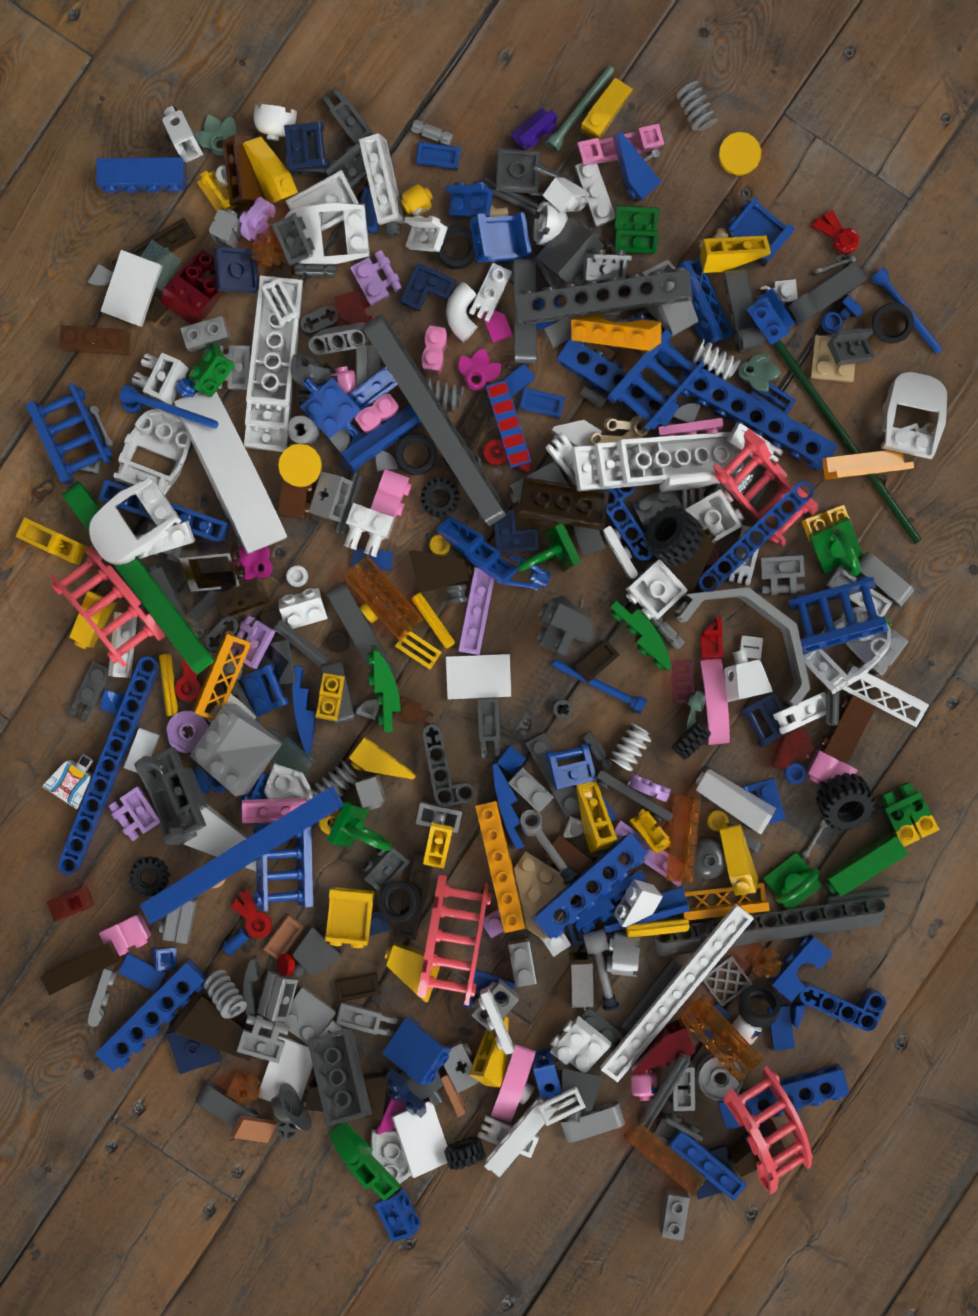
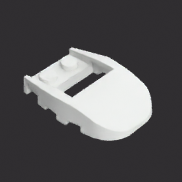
M320 201L295 207L284 217V219L288 218L293 213H296L297 218L302 217L307 228L303 230L305 237H310L315 247V250H312L313 257L298 262L300 264L327 266L370 257L365 204ZM343 210L347 255L324 256L320 212Z
M914 372L902 373L891 383L886 402L883 404L882 432L885 433V441L881 444V448L932 459L946 425V388L934 377ZM897 404L938 413L934 436L893 427Z
M152 409L140 416L131 434L127 435L123 451L120 453L118 460L120 464L118 473L114 472L113 477L116 482H122L129 486H134L146 479L152 478L163 494L166 495L180 476L190 448L191 439L181 417L159 409ZM137 447L175 461L176 463L170 476L132 462L131 459Z
M149 478L119 492L94 515L89 527L90 539L99 555L105 561L113 565H122L131 562L143 552L147 553L152 550V546L160 539H164L169 534L167 530L175 522L179 524L181 519L155 480ZM135 494L157 525L156 528L139 540H137L116 508L121 502Z
M855 607L852 609L856 622H865L869 618L866 607ZM844 613L840 619L833 622L835 628L846 627L847 621ZM887 624L889 631L845 642L865 663L850 675H847L822 649L805 653L803 655L805 665L826 685L832 694H835L863 678L885 655L891 644V629Z

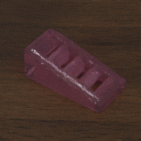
M693 660L671 661L672 703H689L690 696L695 694ZM676 667H688V671H676ZM677 675H688V679L677 680ZM677 684H688L689 688H677ZM689 692V696L678 697V693Z

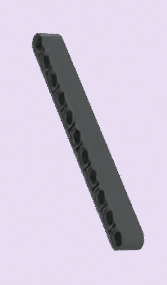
M380 313L363 325L364 332L480 515L491 526L508 515L504 503L385 316Z
M867 898L752 915L754 919L731 947L878 926L884 921L885 903L879 898ZM721 920L689 924V929L686 932L654 935L655 952L660 956L696 952Z

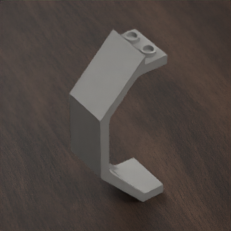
M749 587L685 594L682 596L687 602H682L675 610L677 613L675 619L680 623L687 622L704 600L739 598L777 626L783 635L793 677V686L782 700L788 705H799L810 690V684L798 627L794 621Z

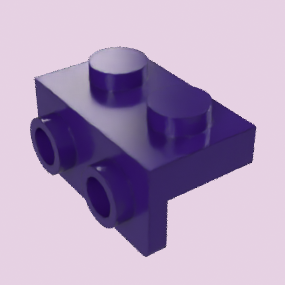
M541 108L511 134V138L522 150H527L529 147L533 148L543 135L549 134L555 129L557 115L553 110L547 113L544 108Z

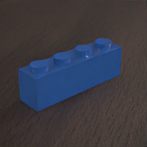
M182 157L96 158L97 185L105 193H116L117 190H125L127 193H137L138 190H146L149 193L168 190L172 193H178L181 190H187L186 163Z

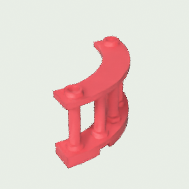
M748 429L743 434L746 441L744 448L724 469L716 463L713 465L716 473L714 477L724 485L737 503L757 523L796 484L792 486L785 479L788 475L777 462L772 463L770 461L771 453L766 442L751 429ZM752 452L753 454L749 462L732 478L730 474ZM758 464L762 465L765 469L764 475L743 496L737 486ZM770 480H775L780 486L779 492L758 513L749 502ZM800 487L798 488L799 496H808ZM812 498L809 499L769 540L776 545L779 543L784 547L786 540L783 534L803 513L806 514L808 512L813 516L818 511V503ZM766 521L768 527L774 528Z
M91 545L84 550L89 556L84 564L60 581L54 574L49 576L54 582L51 586L58 595L62 593L81 614L108 648L109 652L107 655L114 664L119 662L124 668L127 664L121 658L122 655L148 636H154L160 641L166 635L152 616L147 614L143 607H138L141 604L138 598L115 570L103 561L98 551ZM90 569H99L95 576L73 592L69 593L66 589L68 585ZM109 580L114 586L112 591L84 611L76 600L101 581ZM123 597L130 605L127 607L128 610L100 630L91 617L116 598L120 599ZM138 616L144 623L143 630L115 650L106 637L132 617L136 618Z
M439 875L417 996L426 998L427 989H432V987L466 993L464 1004L469 1005L470 996H475L476 984L473 983L485 908L486 905L490 906L492 893L488 892L489 883H485L483 893L450 888V885H446L447 876ZM450 896L481 902L480 913L446 908V905H442L443 897L448 898ZM446 916L478 922L476 938L442 932V929H438L440 918ZM441 940L474 946L472 962L437 957L438 954H434L435 943H440ZM438 965L470 971L468 984L434 979V976H430L431 967Z
M766 1066L762 1072V1081L742 1094H736L731 1089L725 1093L724 1103L740 1126L744 1125L750 1135L747 1137V1141L755 1156L758 1154L759 1161L756 1162L757 1178L771 1195L777 1191L779 1178L801 1163L808 1170L811 1167L813 1155L804 1127L794 1106L780 1085L778 1075ZM769 1087L777 1102L756 1116H751L744 1106L746 1105L745 1102ZM782 1109L788 1123L766 1138L762 1137L758 1129L760 1124ZM792 1131L794 1143L774 1157H771L769 1152L770 1146ZM793 1154H796L795 1157H793L792 1159H790L789 1161H787L785 1164H783L782 1166H780V1167L778 1168V1166H777L778 1164H780L781 1162H783L784 1160H786L787 1158H789V1157L792 1156Z

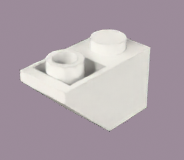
M555 178L543 194L560 212L582 210L587 204L586 199L590 195L588 191L565 178Z
M580 420L554 426L551 433L554 435L553 438L562 443L558 438V435L562 432L573 447L593 446L588 441L589 434L592 432L601 434L602 431L587 421ZM597 435L593 438L594 442L598 439Z
M633 879L613 915L622 927H627L652 915L663 896L654 885Z

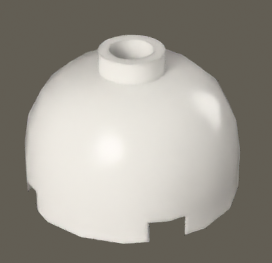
M261 104L260 108L258 105H254V124L260 133L267 135L266 139L279 141V137H285L284 125L296 123L297 111L291 109V113L285 112V107Z
M543 201L537 212H541L539 219L534 220L533 239L537 242V245L546 246L549 241L560 234L568 221V216L566 212H560L550 202Z

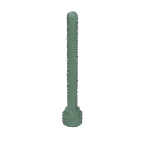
M608 66L559 130L548 135L544 143L549 149L554 152L559 151L563 145V137L613 74L614 68L612 66Z

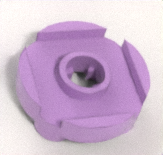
M262 197L257 198L251 209L243 212L240 216L239 222L242 223L241 235L251 241V238L254 241L259 239L270 226L267 223L269 218H274L275 206Z
M193 710L179 712L168 722L166 728L168 741L177 751L190 753L194 750L210 724L205 717L195 714ZM185 726L193 728L194 734L192 737L191 735H189V738L184 736L185 731L183 729Z
M632 774L627 784L633 789L647 795L656 796L657 799L667 802L671 789L665 786L658 785L649 779Z

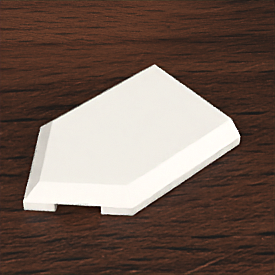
M713 471L669 476L659 485V489L661 492L701 488L720 482L714 477L716 473Z
M274 764L264 788L267 799L307 798L308 801L315 797L303 772Z
M377 1127L372 1128V1156L401 1184L411 1176L396 1129L393 1128L378 1135L376 1134Z

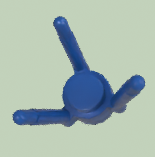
M509 554V558H511L517 563H521L522 561L526 560L523 557L518 558L512 554ZM533 565L529 569L532 571L529 576V580L532 583L509 580L506 585L526 587L537 591L539 587L543 589L546 587L551 573Z

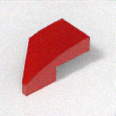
M718 616L700 637L701 659L723 658L721 616Z

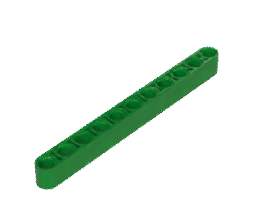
M78 481L63 492L62 496L89 531L92 518L101 508L84 485ZM137 556L129 563L114 565L197 675L215 662L212 655Z

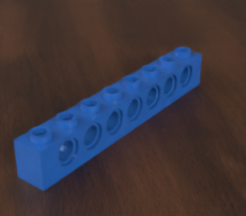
M703 368L704 373L697 381L703 383L704 390H696L694 387V382L696 381L692 379L680 393L685 397L690 395L695 398V402L706 408L709 406L715 410L714 413L722 418L727 416L733 420L732 423L734 425L736 423L743 424L762 438L764 437L769 440L771 444L779 449L787 450L789 452L788 455L797 460L803 459L807 462L806 465L814 470H822V459L832 457L838 447L836 443ZM684 369L678 381L683 383L690 373ZM713 392H720L723 397L722 401H715L712 396ZM732 402H737L740 404V412H735L732 410ZM750 413H757L759 415L758 423L751 421ZM769 423L777 425V433L770 432L768 428ZM789 433L796 436L795 444L788 442L787 435ZM807 444L814 446V454H809L806 451Z

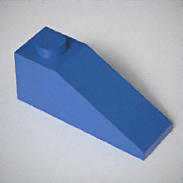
M620 131L613 137L623 183L627 188L626 193L632 200L636 199L638 202L661 183V180Z

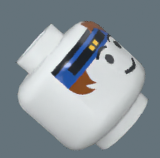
M739 1015L730 1026V1036L740 1046L752 1045L761 1034L762 1028L748 1024Z

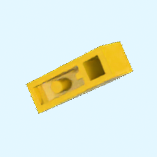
M614 78L584 119L580 132L590 139L598 138L601 140L633 89L617 78Z
M262 137L242 143L267 201L275 204L298 193L290 172Z
M767 236L709 238L703 240L699 258L703 273L723 272L768 256L771 251Z
M367 737L363 738L349 757L352 761L351 765L359 771L364 769L368 772L414 779L417 775Z
M597 781L578 784L576 790L583 832L590 853L609 849L616 842L617 837Z
M431 823L424 865L444 869L453 827Z
M741 824L720 828L728 874L735 896L756 893L758 876Z
M505 1016L503 1022L508 1031L509 1018ZM486 1029L469 1075L485 1086L501 1087L508 1068V1055L505 1054L504 1049L500 1050L495 1040L498 1035L495 1029L492 1032Z

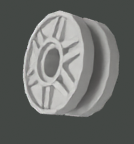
M715 1051L708 1053L697 1065L696 1077L698 1084L704 1094L713 1100L724 1101L725 1093L733 1089L737 1094L742 1087L743 1074L741 1068L733 1056L726 1052ZM723 1072L724 1077L717 1080L714 1078L717 1073Z

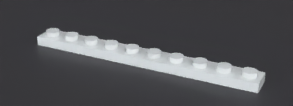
M735 903L600 1066L604 1073L616 1082H619L754 919L752 915Z

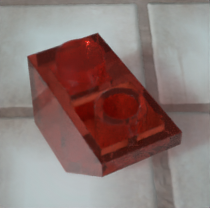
M359 290L334 297L343 323L349 325L360 322L367 323L372 320V316H367L365 308L369 307L365 295L361 296Z
M798 727L780 737L771 761L772 768L784 770L791 766L790 762L797 759L803 761L811 756V752L815 751L804 727Z
M87 885L46 901L54 921L72 916L95 905Z

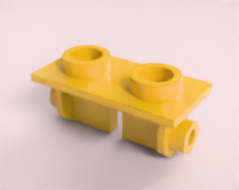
M215 170L210 173L208 171L201 173L202 179L197 181L215 210L235 209L236 205H230L228 189L221 187L216 182Z
M642 809L638 816L629 820L655 854L670 846V837L666 835L660 826L655 828L654 825L657 822L650 815L649 811Z

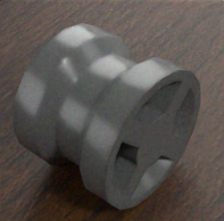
M466 585L445 587L449 597L447 604L468 602V597L465 596Z
M279 1120L276 1132L280 1138L289 1140L296 1135L298 1128L293 1123H290V1126Z

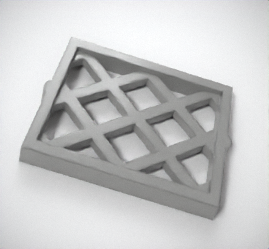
M732 955L713 968L703 979L710 993L714 995L721 1006H724L752 985V982ZM731 962L736 964L737 970L730 969ZM728 963L727 969L721 968L723 965ZM716 971L715 978H714V977H709L711 974H713V973ZM719 971L726 972L725 979L718 978ZM729 972L737 973L736 981L728 980ZM740 974L744 975L747 979L746 982L739 981ZM707 980H714V988H710ZM717 981L725 982L724 990L717 989ZM728 983L735 984L734 991L727 990ZM738 984L744 985L742 988H740V989L737 991V989H738ZM716 992H723L722 1000L716 996ZM726 993L732 994L730 997L725 999Z

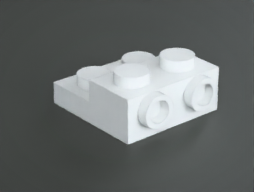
M723 488L685 509L705 529L708 527L716 535V538H714L716 541L742 527V520L745 519L740 509L735 510L731 504L734 501L732 495L728 490L724 491Z
M660 559L625 589L628 592L627 598L633 604L638 603L643 608L641 612L648 620L652 618L654 621L659 619L688 591Z
M577 1016L574 1021L569 1020L561 1035L557 1034L550 1042L552 1046L550 1053L565 1065L570 1062L582 1073H586L610 1048L612 1042L581 1017Z

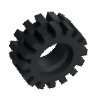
M436 478L434 480L431 479L424 485V488L421 490L420 499L426 512L431 516L440 518L451 515L457 508L459 494L451 481L445 478ZM444 490L448 494L447 503L442 506L435 505L431 499L433 492Z
M700 721L695 722L690 730H686L676 740L672 749L683 760H686L705 743L711 732Z
M152 856L140 859L131 867V872L128 875L130 877V880H128L129 884H132L131 889L136 890L138 895L143 894V897H152L160 893L169 883L170 873L167 871L169 869L168 866H165V862L163 860L160 861L157 857L152 858ZM145 869H153L156 872L157 880L154 884L148 885L143 882L141 875Z
M479 1137L464 1138L462 1141L458 1140L455 1144H450L444 1150L448 1166L451 1170L463 1169L466 1166L470 1167L471 1164L475 1165L478 1163L477 1161H482V1158H485V1152Z

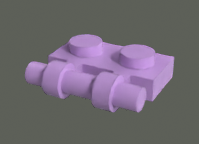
M382 250L375 253L378 260L377 263L372 264L368 257L350 267L370 306L390 297L386 290L390 286H392L395 292L402 289L399 283L400 278L397 274H394L390 266L391 262L388 257H385ZM382 269L387 277L384 281H381L377 273Z
M247 614L244 621H241L239 625L240 629L236 637L244 639L246 634L249 633L246 641L251 642V645L243 663L257 669L276 631L257 620L251 626L255 618ZM233 641L230 649L232 655L236 656L238 650H240L239 654L242 653L245 645Z
M139 786L119 798L124 805L120 808L116 801L109 805L113 812L111 815L115 820L119 821L123 827L122 831L132 841L139 837L135 831L138 827L144 834L160 823L156 810ZM127 811L135 821L132 824L124 815Z

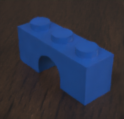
M813 935L803 936L799 940L796 950L786 955L783 965L780 968H775L770 974V984L791 1002L805 987L797 977L798 968L802 964L811 963L820 970L833 955Z

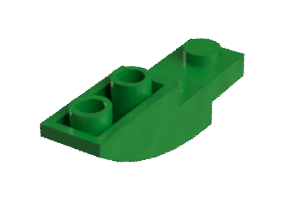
M614 601L609 607L612 610L610 614L617 621L623 620L628 624L626 629L634 636L640 635L635 641L638 645L636 649L645 657L650 655L654 659L652 663L659 670L665 669L669 671L672 667L668 652L652 623L639 609H636L631 614L617 601Z
M371 645V652L367 653L368 665H372V673H368L369 686L373 687L374 693H377V703L381 705V713H378V725H382L384 733L393 732L392 712L401 711L398 688L382 652L376 645Z
M347 1122L338 1123L329 1131L328 1135L341 1159L366 1190L371 1187L385 1201L399 1189L401 1184L372 1156L371 1152L373 1149Z

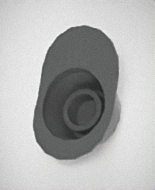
M288 1083L282 1084L279 1094L271 1099L275 1116L283 1123H293L298 1129L308 1131L312 1125L308 1111L301 1102L296 1090Z

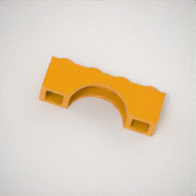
M602 314L576 317L571 319V336L574 341L651 351L661 344V322L642 319L633 322H612L603 319Z

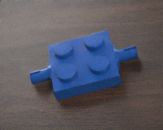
M309 377L303 381L302 384L311 393L300 405V408L329 439L337 431L344 428L354 437L359 431L351 424V421L361 411L360 406L333 377L319 386H316Z

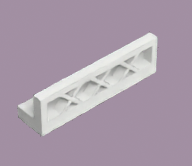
M379 133L359 139L378 224L382 225L392 221H396L398 224L405 223L387 140Z
M849 663L845 671L848 672L847 675H850L859 668ZM867 673L860 679L861 688L854 690L849 687L843 688V690L915 727L918 726L929 706L926 702L870 673ZM872 687L879 688L881 697L870 699L866 689ZM891 697L898 698L900 707L888 708L885 699ZM912 706L919 709L914 721L906 717L904 709Z
M540 1095L483 1161L484 1167L489 1171H493L499 1178L545 1124L537 1106L545 1101ZM549 1105L543 1109L544 1111L552 1108V1106ZM553 1113L547 1115L548 1119L553 1115Z

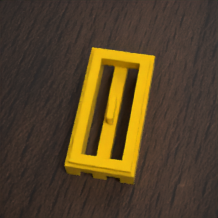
M408 629L405 630L395 647L430 670L442 653ZM408 635L435 652V656L433 657L406 639ZM403 642L430 659L431 662L427 663L401 644Z

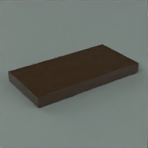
M524 477L518 516L604 531L609 491H577V486Z

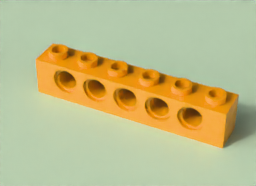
M498 801L477 805L475 807L504 933L525 929L523 909Z

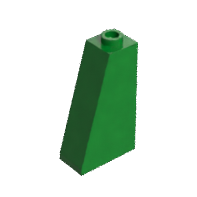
M884 832L824 876L827 880L825 885L832 894L836 893L842 897L909 853L895 835Z

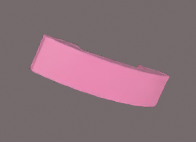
M659 124L642 127L636 132L624 134L639 154L664 146ZM613 137L602 140L594 138L577 143L583 165L618 160Z
M722 660L700 661L704 695H706V728L711 732L708 738V745L730 743L728 701Z
M515 1044L514 1052L510 1058L491 1117L511 1123L536 1051Z

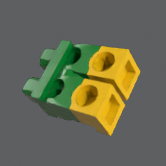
M910 782L898 786L903 797L896 799L892 791L880 795L883 804L881 810L893 834L904 847L940 830L921 793L915 791Z

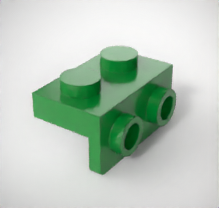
M212 343L209 348L205 349L200 361L191 368L189 374L193 388L209 397L215 394L235 366L233 361L224 357L220 346Z

